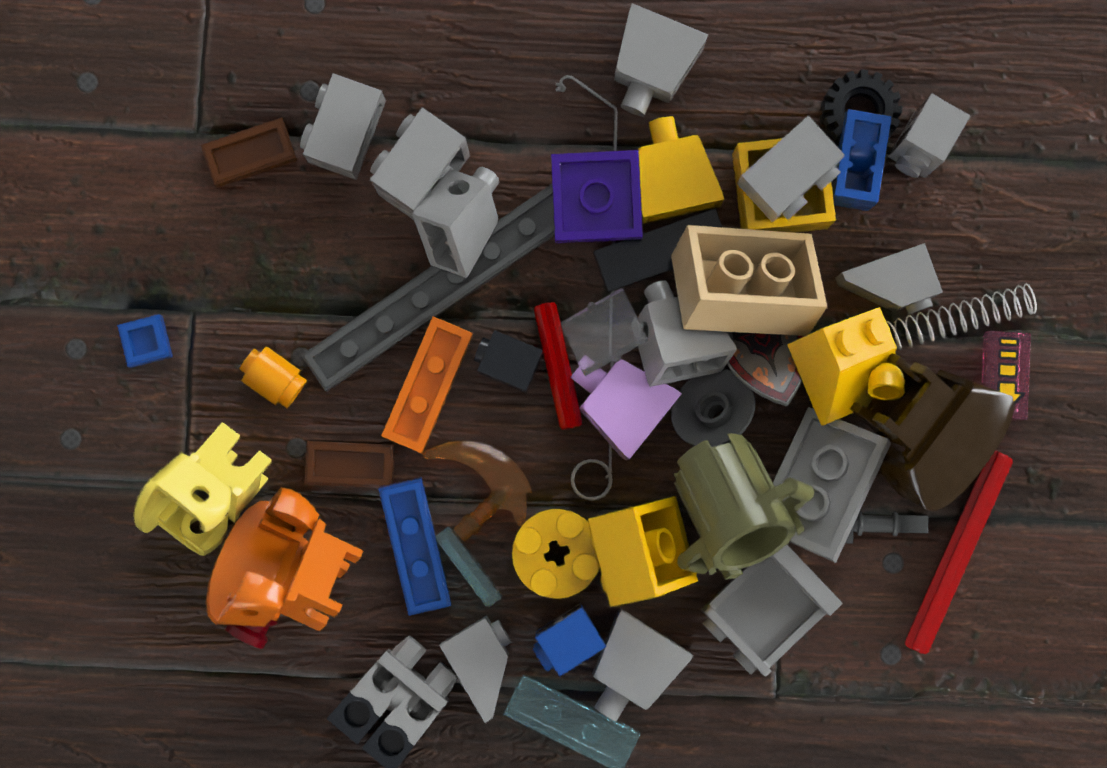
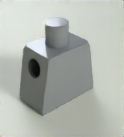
M632 3L614 77L616 82L628 87L621 107L634 115L645 116L652 97L669 103L702 53L708 34Z
M479 167L473 176L455 170L447 172L413 211L412 215L430 265L465 278L469 276L498 222L492 193L499 184V178L490 169Z
M658 281L648 286L644 291L648 304L644 306L634 323V334L649 386L652 387L722 372L737 350L728 333L723 331L683 329L678 297H674L668 282Z
M619 608L605 640L606 648L601 650L592 673L594 678L607 686L594 708L613 721H617L629 700L647 710L691 661L693 654Z

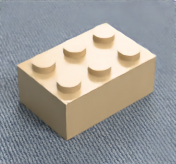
M687 225L671 255L683 329L807 336L827 309L812 234Z

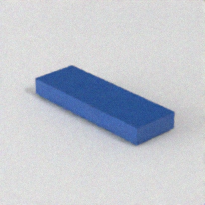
M422 477L379 487L378 490L408 616L451 606L452 602Z

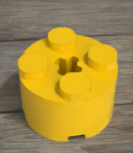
M564 509L545 510L529 518L519 529L512 550L514 568L523 584L537 595L554 599L567 598L584 590L593 581L600 567L596 550L590 541L591 529L589 522L582 516ZM557 540L559 546L567 545L570 552L564 555L565 563L557 565L554 560L547 561L544 557V554L550 551L549 543Z

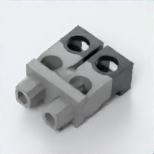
M410 635L392 651L390 649L386 650L327 717L328 721L358 744L387 709L390 714L362 747L365 752L385 768H398L439 712L448 703L449 698L447 695L458 678L456 673L441 661L426 679L415 671L413 666L427 649Z

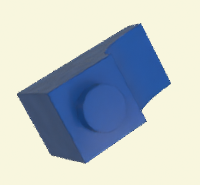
M851 109L845 112L838 148L845 156L836 165L841 173L831 181L834 206L869 211L878 203L892 116Z

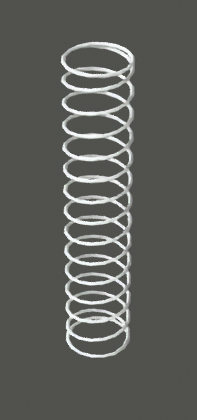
M1025 283L1023 287L1020 285L1016 286L1014 292L1007 288L1003 295L996 291L992 298L985 294L981 301L976 297L972 298L970 304L963 300L960 303V307L952 303L949 311L945 307L940 306L938 314L934 310L929 309L927 317L923 313L918 312L916 320L911 315H907L905 323L900 318H896L894 326L889 321L886 322L892 327L897 347L901 350L900 339L896 332L897 320H900L905 327L908 344L912 347L911 336L907 329L908 317H911L916 324L919 341L923 344V336L918 326L919 314H922L927 321L930 339L934 341V333L929 322L930 311H933L937 316L941 336L945 338V330L940 319L941 308H944L948 313L951 331L953 335H956V327L950 313L952 305H955L959 310L962 328L964 332H967V324L961 312L963 302L967 303L970 307L972 323L976 330L978 329V321L972 309L974 299L978 300L981 304L982 317L987 327L989 326V318L983 306L985 296L992 301L994 318L998 324L1000 323V315L994 302V295L996 293L1003 298L1004 312L1009 321L1011 320V312L1005 299V292L1007 290L1014 295L1015 310L1020 318L1022 317V309L1016 296V289L1018 287L1023 290L1029 314L1036 313L1037 304L1032 288ZM1026 285L1029 287L1034 299V312L1030 297L1025 290ZM1016 301L1020 310V314L1017 309Z

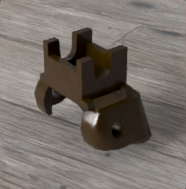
M892 353L887 361L902 371L905 380L904 395L895 400L874 398L867 408L855 402L850 410L874 430L876 434L906 448L901 454L894 446L890 445L881 464L880 471L890 486L900 496L927 510L937 511L949 505L962 494L989 461L1003 440L1012 421L1015 403L1013 397L941 369L935 374L928 367L914 362L911 366L901 356Z

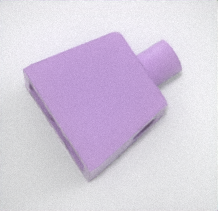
M586 357L570 377L590 393L580 406V411L625 461L633 456L681 395L678 390L667 384L650 387L644 371L620 358L609 372L606 373Z

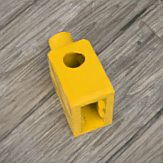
M672 116L650 121L649 128L653 144L638 148L642 224L720 207L724 201L723 192L699 136L692 135L678 138L675 120Z

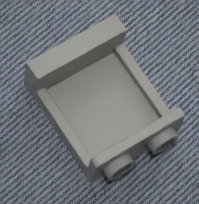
M785 545L777 553L762 562L743 568L742 575L732 579L701 608L708 617L702 624L720 643L727 637L736 646L738 651L732 656L750 675L758 670L766 677L772 671L770 669L771 666L826 614L831 616L843 604L788 545Z

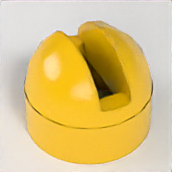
M891 363L878 365L870 373L868 394L880 400H895L902 397L905 385L902 371Z

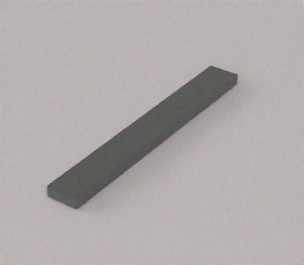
M552 184L498 220L494 231L467 278L431 266L302 354L301 357L323 389L328 392L429 323L433 316H439L554 237Z

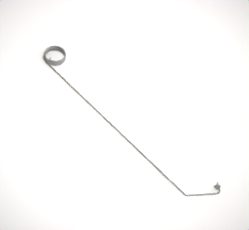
M566 75L562 77L559 83H555L558 86L555 89L556 91L565 92L566 86L562 82L564 79L570 78L614 109V151H617V108L573 76ZM613 291L612 294H611V297H612V299H611V304H612V305H611V352H610V354H611V357H610V360H611L610 366H611V367H610V369L613 367V357H614V354H613V351H614V348H613L614 342H613V341H614V294H615V291ZM610 444L609 468L602 461L596 459L584 460L574 468L571 474V486L574 492L582 499L589 501L599 500L610 491L613 482L611 473L612 446ZM586 463L600 464L608 473L605 476L609 480L608 487L605 492L597 497H586L575 486V474L580 466Z

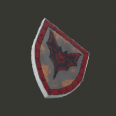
M727 332L737 348L727 363L733 374L758 395L772 402L787 406L802 383L787 344L805 336Z

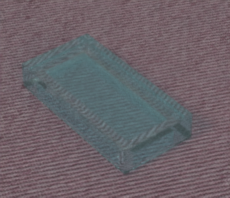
M449 526L436 536V541L484 605L490 607L503 596L453 528Z

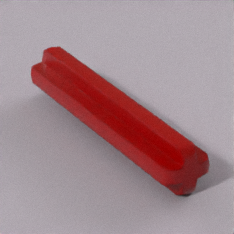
M555 302L539 304L535 306L534 313L559 427L563 430L576 428L582 425V417L574 381L570 378L572 372L557 305Z

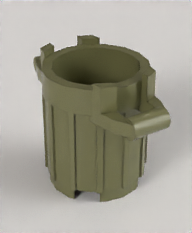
M731 433L727 434L730 443L711 447L709 441L705 440L689 449L677 461L681 470L678 473H674L676 479L675 487L700 537L685 552L679 555L677 559L678 566L683 570L697 574H705L709 571L710 575L714 574L717 568L721 570L725 579L739 577L743 574L741 569L762 562L774 555L789 543L795 532L798 536L804 532L803 524L796 511L814 496V489L811 485L794 478H788L783 484L775 487L756 449H753L751 443L742 435Z

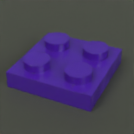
M638 150L551 154L555 243L637 240L643 238Z

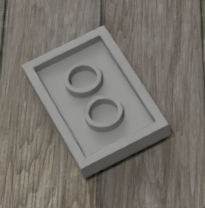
M808 407L773 481L776 487L783 484L786 479L794 478L811 485L814 489L813 498L796 511L805 531L799 536L795 532L789 543L832 562H837L891 445L888 438L840 419L821 426L815 410Z

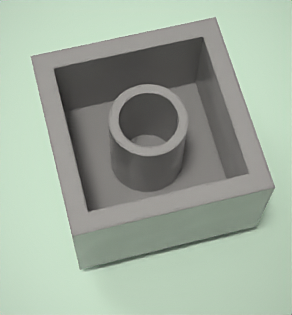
M423 107L416 116L410 114L405 118L396 133V136L400 139L390 152L383 150L370 169V172L374 174L370 181L378 195L413 220V211L447 172L453 170L459 172L470 157L466 138Z

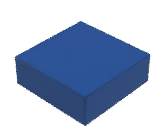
M158 314L117 325L127 367L133 368L173 357L162 315Z

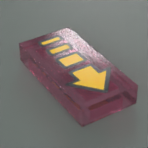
M984 332L982 385L1013 397L1015 408L1012 420H1028L1031 333Z

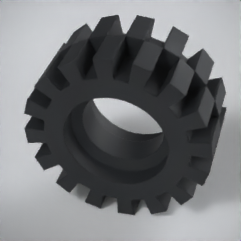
M861 69L858 74H854V71L848 72L843 78L839 77L825 94V98L820 106L822 111L819 117L820 125H825L826 129L823 132L828 137L832 136L835 140L833 143L837 147L843 128L845 104L849 99L856 96L868 98L874 104L876 114L892 116L889 137L898 127L901 121L898 118L902 114V106H898L901 96L899 91L893 93L891 90L894 84L890 79L886 83L881 80L883 74L875 72L873 76L868 75V70Z

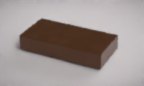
M282 117L201 145L213 184L216 188L298 160Z
M307 441L304 484L371 488L393 484L395 445Z

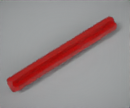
M995 451L978 474L906 636L904 644L918 653L925 655L929 653L1011 469L1013 460L1006 454Z

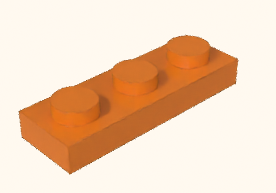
M434 316L432 317L381 435L382 437L423 454L474 335L472 332Z

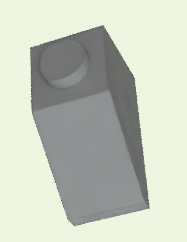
M925 243L844 271L835 278L839 287L894 312L906 307L908 315L932 307L931 298L943 293Z
M487 615L439 645L484 723L493 718L509 655L505 646L512 643L501 622L497 620L491 623Z

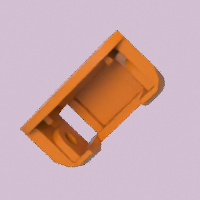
M281 487L270 501H259L249 507L233 525L220 550L208 582L206 597L208 617L215 625L264 627L270 620L277 621L280 614H283L320 632L327 625L329 617L318 611L335 617L339 614L342 604L328 597L336 577L341 578L349 569L350 564L343 561V559L356 563L361 558L363 550L325 533L326 523L318 519L319 513H317L313 505L298 492ZM308 529L312 530L309 541L303 537Z

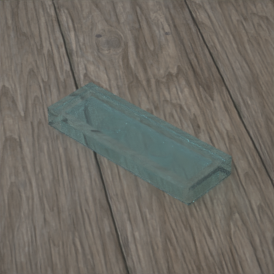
M522 674L503 715L608 768H625L641 735L639 731L619 721H613L599 711L525 674Z

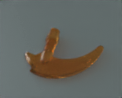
M454 441L438 445L423 453V457L427 460L443 458L466 464L484 478L491 490L488 498L482 504L480 503L473 512L465 514L461 518L462 521L453 529L464 542L474 533L477 534L482 529L483 523L487 522L498 509L512 511L519 527H522L525 523L527 510L526 493H532L531 487L522 470L503 452L483 443Z

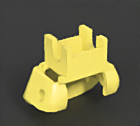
M222 422L196 453L193 452L190 456L180 453L147 482L135 506V525L144 533L152 531L159 525L188 549L205 556L222 543L227 534L228 518L235 523L240 513L268 482L269 478L262 473L271 464L272 460L259 450L244 466H233L232 464L238 455L231 449L240 439V435ZM204 490L209 495L208 500H203L194 491ZM195 521H200L201 529L204 532L201 534L193 533L190 530L191 524Z

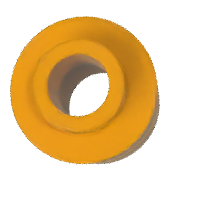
M267 346L261 352L254 348L239 369L245 373L241 382L275 406L280 403L285 408H288L293 403L307 382L304 377L299 375L300 369Z

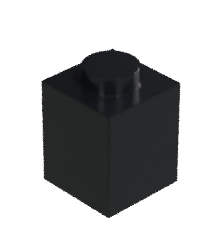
M494 330L491 339L482 338L473 361L480 363L477 370L479 374L527 394L543 356V350Z

